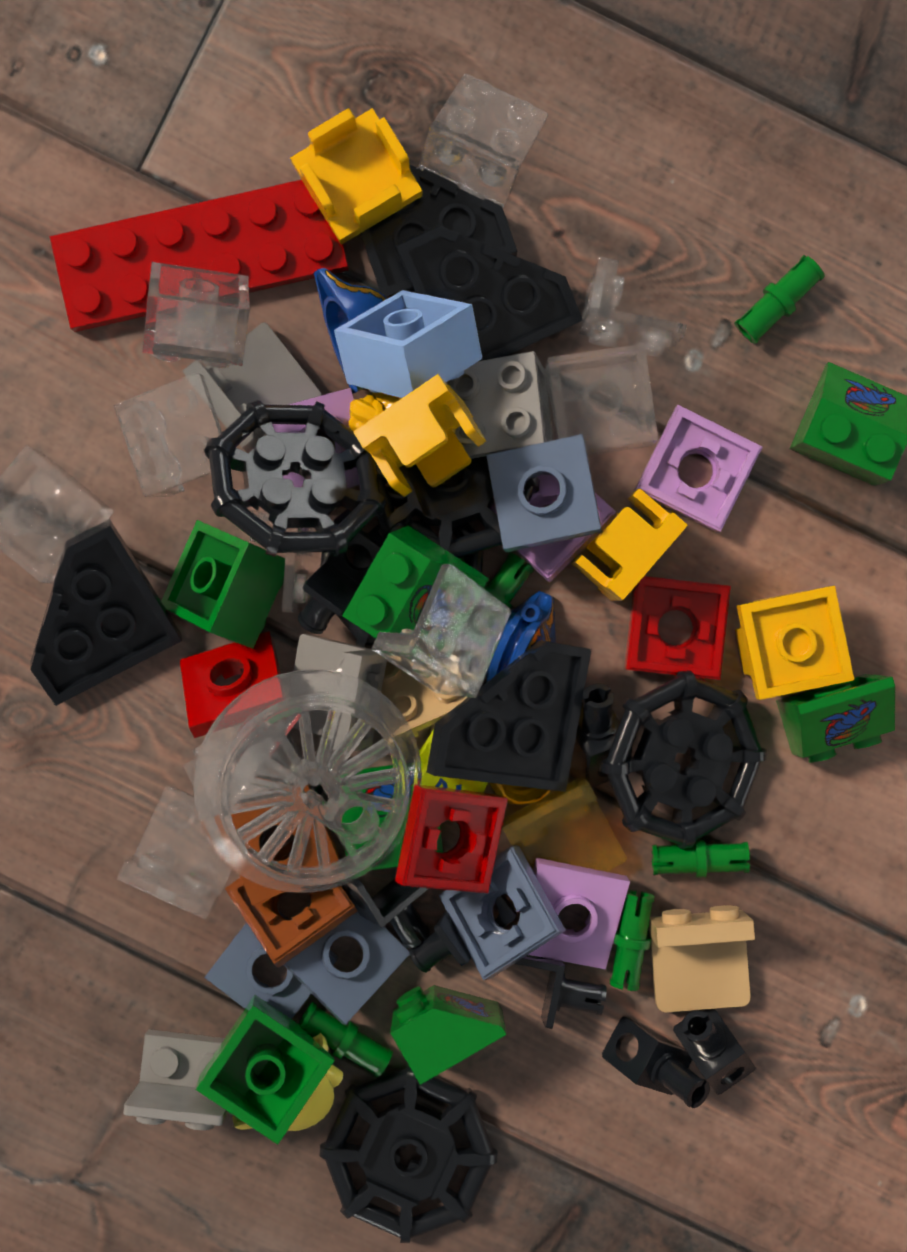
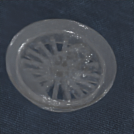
M308 669L287 672L263 680L240 694L221 712L208 730L201 745L194 771L193 791L196 812L202 830L212 848L229 867L241 876L264 887L294 893L324 891L342 886L365 875L379 865L399 844L405 833L414 784L421 785V759L414 734L400 710L378 689L358 678L335 671ZM329 710L317 756L315 757L309 711ZM342 713L358 718L357 722L332 754ZM297 721H299L304 759L300 758L287 737V734ZM372 727L379 732L383 738L382 740L348 760ZM279 745L283 748L292 766H289L273 755ZM390 753L394 768L355 775ZM266 764L284 777L262 773L260 770ZM308 784L312 786L321 784L329 797L328 801L326 802L323 796L310 789L305 792V786ZM394 784L392 799L366 794L362 791V789ZM249 785L273 789V791L242 796ZM272 807L239 829H236L233 824L231 814ZM349 808H363L361 816L352 823L342 822V817ZM377 810L388 812L380 827ZM282 821L259 852L247 843ZM313 825L319 866L301 867ZM325 826L335 832L348 856L330 863ZM297 828L288 864L273 861V858ZM366 842V843H365L362 847H360L358 850H357L356 847L354 846V844H361V843Z

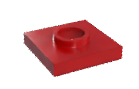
M644 576L633 588L624 669L677 675L679 671H692L697 678L721 680L731 586ZM677 610L685 613L692 623L690 637L680 645L666 643L658 632L660 619L669 611Z
M270 631L259 634L253 649L233 642L180 659L188 725L194 738L288 709L275 643ZM221 674L224 680L234 675L242 674L236 682L230 685L220 686L214 684Z
M414 784L395 881L402 886L488 894L508 799L497 794ZM446 820L456 821L460 829V837L457 844L447 852L440 853L435 851L437 850V840L441 832L438 829L440 824Z

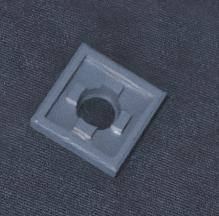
M583 434L486 455L505 552L602 533ZM540 475H553L560 484V493L557 500L547 507L531 505L524 495L525 484L530 478L533 479Z
M511 846L496 856L488 894L446 890L439 895L483 980L493 978L566 931L519 846ZM504 894H507L513 901L516 912L520 911L518 924L513 925L510 930L500 927L493 916L495 901Z
M357 911L286 962L284 966L342 1024H347L410 955V952L385 927L377 926L360 916ZM343 936L353 937L363 949L361 964L354 971L347 973L334 968L329 958L331 945L335 940Z
M279 911V914H280L284 919L290 920L288 917H286L284 914H282V913ZM246 922L204 978L243 1008H246L253 996L257 995L292 1019L311 995V992L288 969L285 980L278 986L268 987L269 985L258 980L253 974V964L259 956L267 952ZM330 950L329 958L332 965L337 961L338 956Z

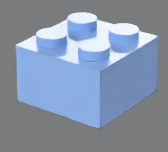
M405 290L396 293L334 330L347 384L369 389L373 393H384L403 398L437 374L445 382L459 378L464 374V370L482 359L472 304Z

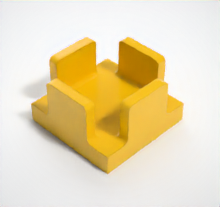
M350 108L342 111L309 131L310 145L290 157L292 165L341 245L423 196V191L410 170L407 153L385 117L379 119L373 108L355 118Z
M439 374L354 431L361 446L372 455L389 485L404 497L411 493L412 489L399 469L402 465L412 467L416 464L431 487H437L470 465L471 458L455 434L458 427L461 426L466 435L478 447L487 442L474 422L473 415L465 402Z
M640 488L635 490L628 500L652 520L653 525L648 524L630 507H625L620 513H616L617 516L586 547L588 551L610 569L609 576L607 577L583 555L577 556L571 563L598 587L597 589L610 601L624 600L688 526L674 512L668 513Z
M835 585L736 605L741 628L735 629V636L744 675H750L752 678L756 699L762 700L854 681Z

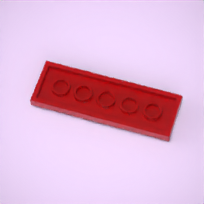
M302 180L49 236L70 329L74 332L314 279V272L321 268L328 269L332 274L349 271L343 244L341 245Z

